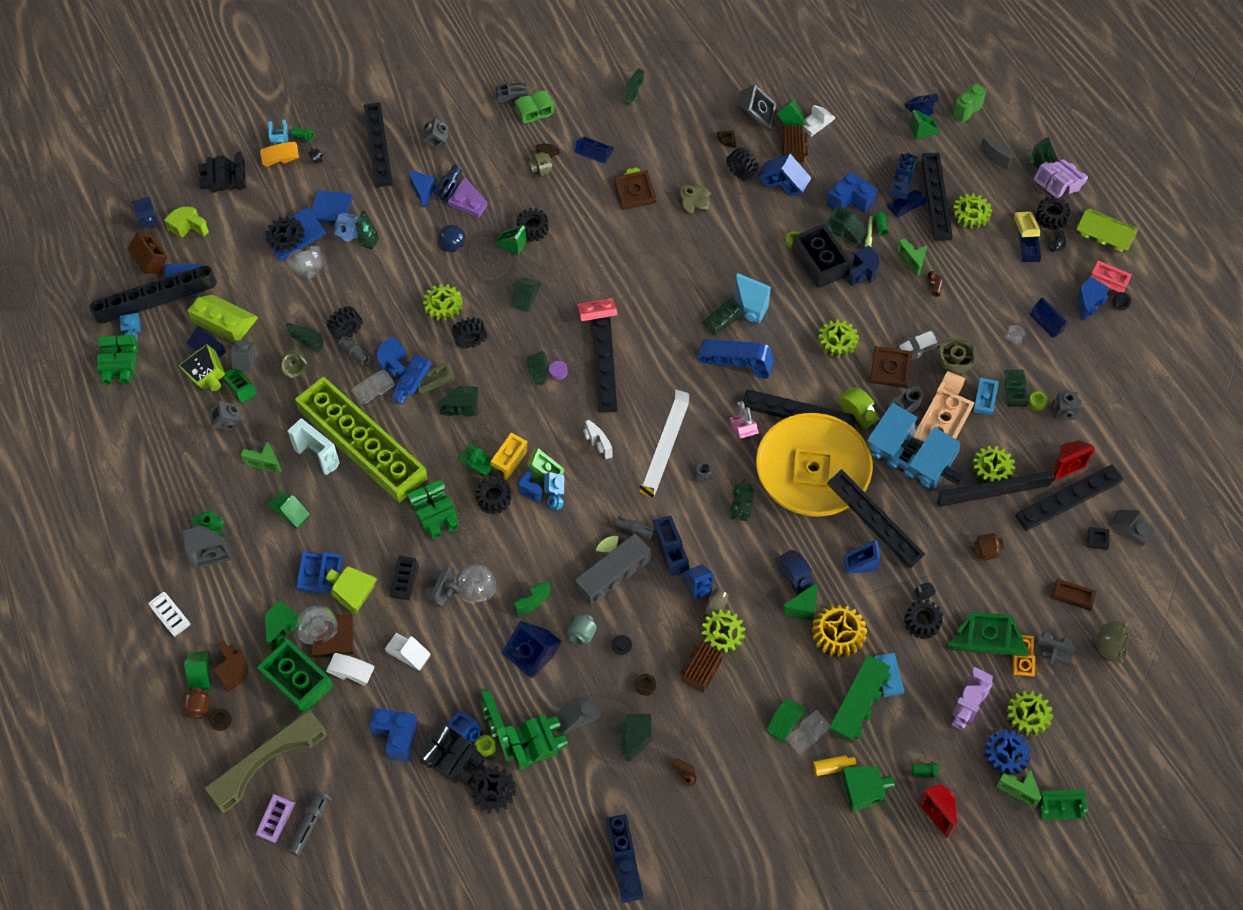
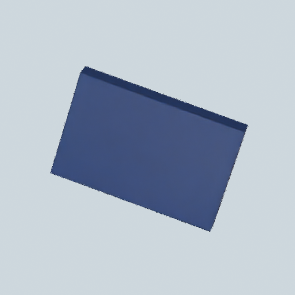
M309 207L292 216L301 222L305 230L303 232L305 237L301 238L303 243H297L298 248L292 247L291 252L288 249L284 253L281 250L276 252L272 248L280 261H283L326 234Z

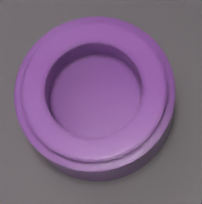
M562 361L551 363L549 366L551 378L555 380L564 379L568 374L567 365Z

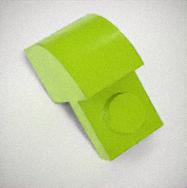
M180 207L171 212L164 220L168 231L181 239L190 229L204 237L209 232L206 221L198 216L197 210L193 207Z
M850 387L837 397L843 411L853 414L861 429H867L879 420L872 406L874 401L864 390Z

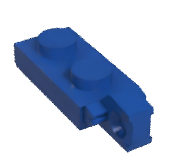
M414 354L395 386V391L392 395L395 402L402 404L407 396L415 393L431 366L430 360Z

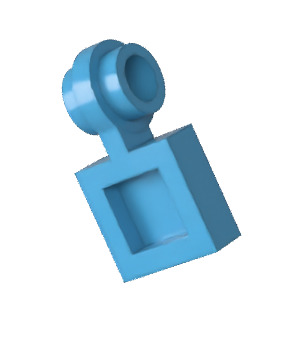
M134 313L120 316L122 334L134 335L138 342L136 332H141L139 314Z
M549 472L544 474V493L550 494L547 505L551 510L557 511L563 507L564 501L560 495H564V475Z

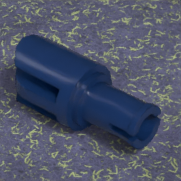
M452 165L448 175L442 176L433 191L436 194L440 190L439 198L446 194L443 199L445 202H448L457 187L456 180L462 172L461 168L456 171L457 165Z

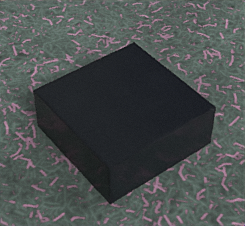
M1089 527L1088 548L1108 550L1110 529Z

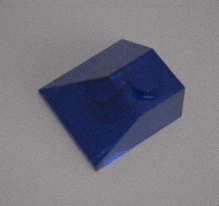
M520 621L502 654L530 678H533L553 658L562 641L545 628Z

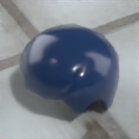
M456 225L445 226L439 232L438 245L446 252H455L459 246L463 247L466 235Z

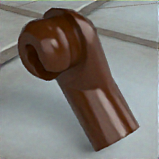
M676 758L672 767L682 772L683 783L686 786H693L697 779L694 767Z

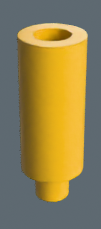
M847 755L813 761V770L816 777L842 772L844 767L856 765L855 757L847 758Z

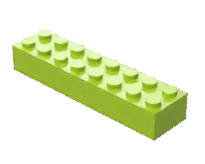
M324 376L295 399L298 411L398 503L402 502L408 493L416 490L428 479L426 468Z

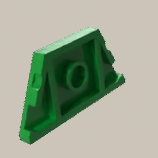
M970 612L966 622L957 630V635L948 643V650L1029 657V650L1025 646L1013 615Z
M486 688L479 690L478 693L482 700L480 702L485 720L488 721L493 740L497 738L506 762L513 760L514 756L509 747L510 743L491 692Z

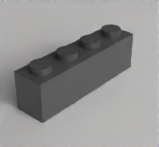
M636 533L575 579V589L590 605L595 601L599 602L609 590L616 589L623 579L630 578L637 568L645 566L650 561L651 549Z

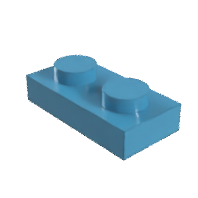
M980 377L974 413L992 416L999 381Z
M895 653L874 656L875 659L889 665V673L892 674L887 685L882 684L881 686L883 697L904 694V687Z

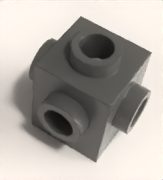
M437 118L427 122L423 127L422 141L433 149H437L446 143L449 126Z
M1069 390L1058 391L1056 398H1053L1052 401L1055 419H1075L1077 412L1081 410V399H1078V392H1071Z
M218 401L208 411L211 427L231 431L241 422L238 405Z

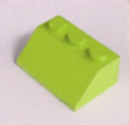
M1090 208L1085 210L1077 227L1081 236L1086 238L1090 236L1097 238L1096 242L1103 245L1107 243L1114 245L1113 249L1120 252L1129 249L1139 229Z
M215 295L198 297L187 310L192 323L232 343H235L236 340L240 341L258 319L256 315Z

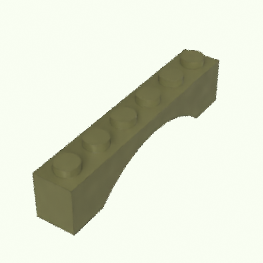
M311 710L301 713L296 718V721L289 726L282 727L277 735L266 739L261 744V747L255 751L247 753L242 761L231 765L222 776L212 779L208 786L205 787V790L224 814L241 801L249 780L267 761L290 750L312 748L328 736V734Z

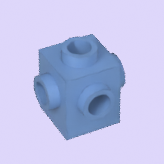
M346 212L338 214V219L334 224L335 235L340 236V239L344 241L358 238L361 233L360 223L362 217Z

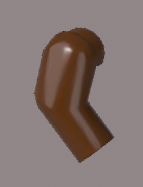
M928 271L926 278L933 287L931 295L939 297L943 280L934 271Z

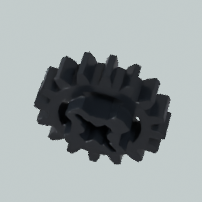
M286 216L285 219L279 217V221L273 220L274 224L268 225L269 230L265 231L267 235L265 238L271 249L274 248L276 252L281 250L282 253L286 249L291 252L292 247L297 249L296 244H302L301 238L305 237L303 233L305 230L301 222L296 220L295 217L290 219L289 216Z
M488 766L485 773L479 770L480 777L474 776L473 780L475 783L470 784V788L473 790L470 792L471 798H475L473 800L474 805L480 804L479 808L481 811L487 808L489 814H491L492 809H495L497 813H500V807H503L505 810L508 809L506 803H513L511 796H516V790L513 789L516 787V783L512 781V774L506 776V769L504 768L499 772L498 766L495 767L494 771H491ZM483 783L484 788L480 790L481 792L479 793L480 786ZM489 785L491 788L497 789L498 795L493 790H490ZM507 787L506 795L503 796L502 793Z

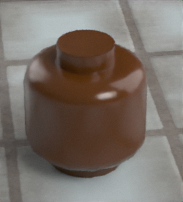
M995 533L980 535L977 537V541L974 542L976 555L981 557L983 561L1000 558L1001 550H1005L1002 538L998 539Z
M190 688V692L184 693L182 697V713L186 714V718L202 719L203 715L209 712L210 695L204 693L203 688Z

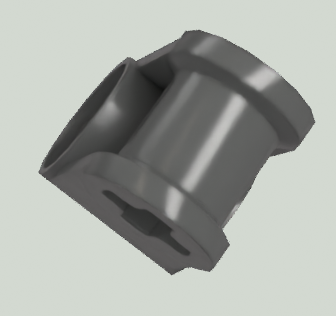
M917 387L909 388L900 396L894 398L887 405V410L893 402L910 413L915 412L921 405L923 397L921 389Z

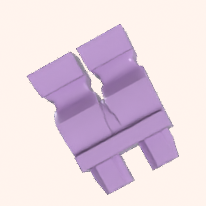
M1064 159L1053 164L1045 162L1040 165L1034 177L1038 184L1046 188L1056 198L1061 197L1064 191L1069 194L1079 192L1081 186L1088 179L1085 173L1079 172L1076 166Z
M973 667L967 681V687L952 715L955 716L952 726L963 731L967 723L972 724L981 702L986 699L993 685L992 675Z

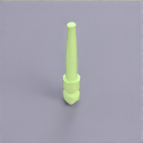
M873 216L869 217L864 248L868 245L871 247Z

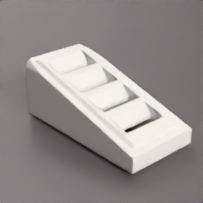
M165 592L148 603L151 610L174 637L191 625ZM171 607L169 611L162 615L164 611ZM175 613L177 614V615L174 616L172 619H170L169 621H167V619H169V618H170L171 616H173ZM180 619L182 620L179 624L172 628V625L174 623H176Z

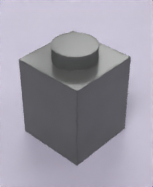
M236 340L230 350L232 369L251 371L256 362L254 342Z

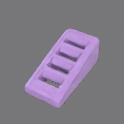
M273 794L255 835L276 843L296 803ZM278 803H280L282 805H285L286 807L283 810L276 806ZM273 812L281 813V818L272 815ZM269 819L279 822L278 825L275 826L268 823ZM265 827L275 830L274 834L264 831Z

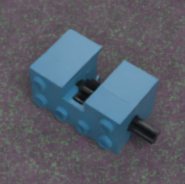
M892 402L867 440L871 455L877 459L882 458L886 460V464L894 469L898 467L903 470V474L908 478L913 479L914 477L918 479L919 483L927 489L931 487L935 490L943 477L958 486L964 476L951 469L950 466L960 452V442L934 427L921 448H919L920 442L912 438L918 429V426L915 425L917 416Z

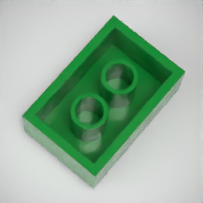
M288 639L257 666L261 677L300 713H306L334 687L330 677Z

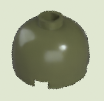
M950 337L940 346L938 354L939 363L945 371H950L957 375L969 371L976 361V347L974 344L971 345L966 338Z
M1112 621L1106 623L1101 627L1099 633H1095L1094 645H1098L1099 653L1106 660L1117 663L1124 662L1121 656L1122 654L1123 656L1127 654L1129 633H1126L1124 628H1129L1127 622Z

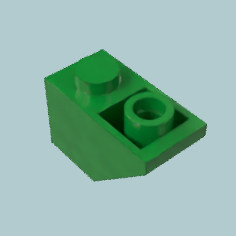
M279 600L265 614L266 641L272 651L285 641L286 636L290 632L296 630L300 622L297 613Z

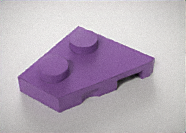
M464 178L448 200V206L479 218L487 207V201Z

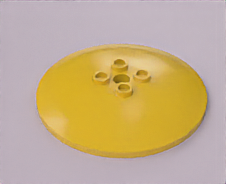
M803 413L781 420L765 434L757 451L756 469L764 490L782 507L801 515L828 516L848 509L849 506L826 483L842 469L866 492L872 477L873 461L866 441L851 425L830 415ZM815 465L819 470L811 471L808 467Z

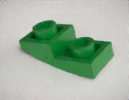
M549 582L534 585L533 588H530V597H522L517 602H514L518 618L531 612L551 594Z

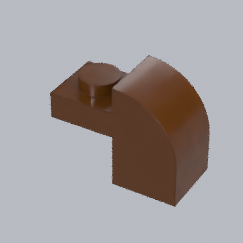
M223 640L217 646L226 661L213 670L227 692H229L246 678L248 663L242 651L237 653L232 644L227 646Z

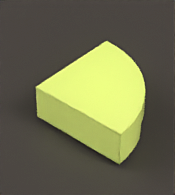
M611 536L602 540L596 549V554L608 555L618 546L619 536Z

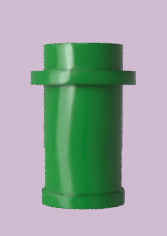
M294 126L291 130V136L305 139L306 142L314 139V131L311 128L303 129Z
M877 212L873 218V222L876 223L877 233L880 236L889 233L886 223L887 215L883 212Z
M934 761L926 764L912 763L913 777L932 776V778H935V776H939V764L934 763Z

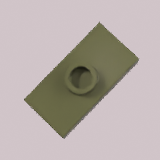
M447 362L428 370L418 386L419 393H426L454 381L451 365Z

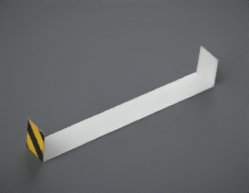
M675 390L673 406L643 485L640 484V494L654 497L689 404V393Z

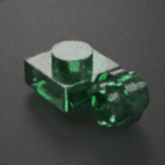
M540 351L526 357L529 373L532 375L534 383L541 386L547 381L544 371L548 370L549 367L546 354Z

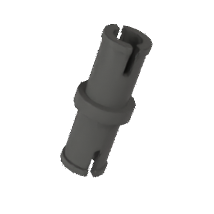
M347 336L339 339L338 345L346 350L351 358H355L362 366L369 364L371 357L361 350V346L354 344Z
M618 516L614 526L616 528L628 531L630 535L636 533L638 536L650 541L654 537L655 529L642 525L637 520L631 521Z

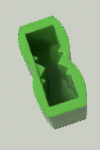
M978 83L969 87L967 93L957 98L953 116L961 122L967 121L974 112L982 108L987 89Z
M538 91L531 96H522L515 100V110L523 123H530L538 118H545L554 114V104L546 91Z

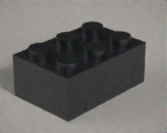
M825 224L793 236L791 250L817 288L849 276L852 262Z

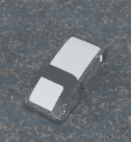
M932 329L907 339L897 345V349L912 351L911 360L921 357L924 352L939 348L940 342Z

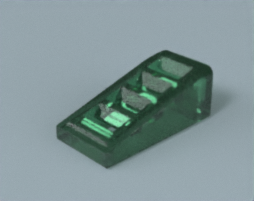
M362 211L355 223L359 243L362 247L373 249L379 239V235L367 213Z
M730 298L709 315L702 324L713 335H716L742 317L743 309L733 298Z
M292 323L286 324L289 336L315 353H319L324 344L320 332Z

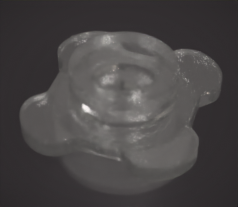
M1009 326L1008 333L1005 334L1004 338L1019 345L1022 343V337L1026 335V332L1020 326Z

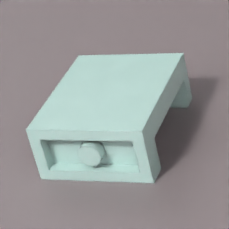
M302 418L288 430L294 450L298 454L307 447L318 455L325 475H328L338 467L340 462L334 444Z

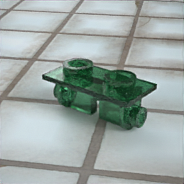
M743 479L734 486V501L730 507V512H732L731 520L740 517L741 521H747L750 518L751 505L745 503V501L752 502L754 488L751 484H745L746 479Z

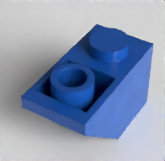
M1092 276L1081 286L1077 296L1081 319L1084 321L1089 315L1092 317L1098 310L1099 304L1103 305L1109 297L1107 296L1109 287Z
M703 564L684 571V582L694 600L705 598L712 592L714 575Z

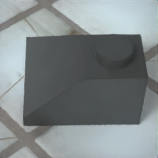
M756 84L740 91L737 105L768 131L771 130L777 104Z
M192 526L189 529L182 530L185 551L194 568L234 560L226 539L204 526Z

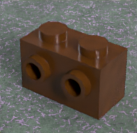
M136 233L127 248L132 258L145 273L158 274L168 258L151 234Z

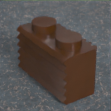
M784 125L782 131L783 156L791 154L797 162H804V157L808 156V146H805V143H807V132H804V126Z
M701 642L699 647H694L690 655L692 660L689 664H684L681 674L682 682L704 693L723 660V652Z

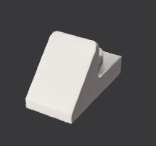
M813 105L812 114L804 119L806 122L804 132H807L812 137L835 120V117L823 107Z
M398 633L393 636L385 648L388 654L420 671L431 655L412 636L407 639Z

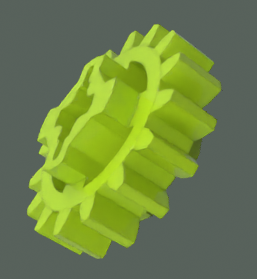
M972 193V196L965 194L964 198L960 196L955 201L952 211L954 213L953 217L958 218L957 223L963 222V227L969 225L970 229L973 228V225L977 228L980 227V224L985 226L991 217V203L986 204L987 199L982 200V195L975 197L974 193Z
M440 284L439 288L433 286V291L427 290L428 295H424L423 305L425 312L430 314V318L436 316L437 321L440 318L446 321L447 317L453 319V314L459 315V310H462L463 299L461 293L456 291V287L450 289L449 284L446 287Z
M839 319L836 320V323L829 321V326L824 324L823 329L819 331V347L824 348V353L831 352L830 356L837 354L838 358H840L841 354L847 356L848 351L853 353L854 348H857L859 335H856L857 329L852 330L853 325L847 326L845 320L843 323H840Z
M988 446L987 450L981 448L980 452L975 454L972 462L974 466L972 471L977 472L976 478H983L982 483L1012 478L1015 466H1013L1015 460H1010L1011 453L1005 454V449L999 451L998 446L995 449H991Z
M720 609L718 615L713 611L711 613L712 618L708 616L705 618L708 624L703 623L701 628L705 629V631L701 632V636H706L703 642H709L710 646L715 647L719 651L723 650L724 654H727L728 649L734 652L736 650L734 645L740 647L742 643L739 640H744L745 638L741 633L746 629L745 627H740L743 620L737 621L738 614L731 616L730 610L723 614V610ZM713 623L715 630L710 634V626ZM720 629H722V630H725V629H726V630H727V633H726V634H724V633H721V634H720L719 631H720ZM736 630V637L733 641L732 632Z
M1023 691L1021 696L1016 693L1014 699H1010L1008 703L1010 706L1006 709V712L1010 713L1007 716V720L1013 721L1010 725L1011 727H1018L1017 733L1023 730L1025 731V736H1028L1029 732L1036 736L1038 731L1043 734L1046 728H1049L1050 721L1053 718V715L1049 713L1053 708L1046 706L1049 702L1048 699L1041 700L1042 694L1036 697L1034 696V691H1031L1030 695ZM1033 709L1032 714L1029 715L1028 718H1026L1028 712H1030V710Z

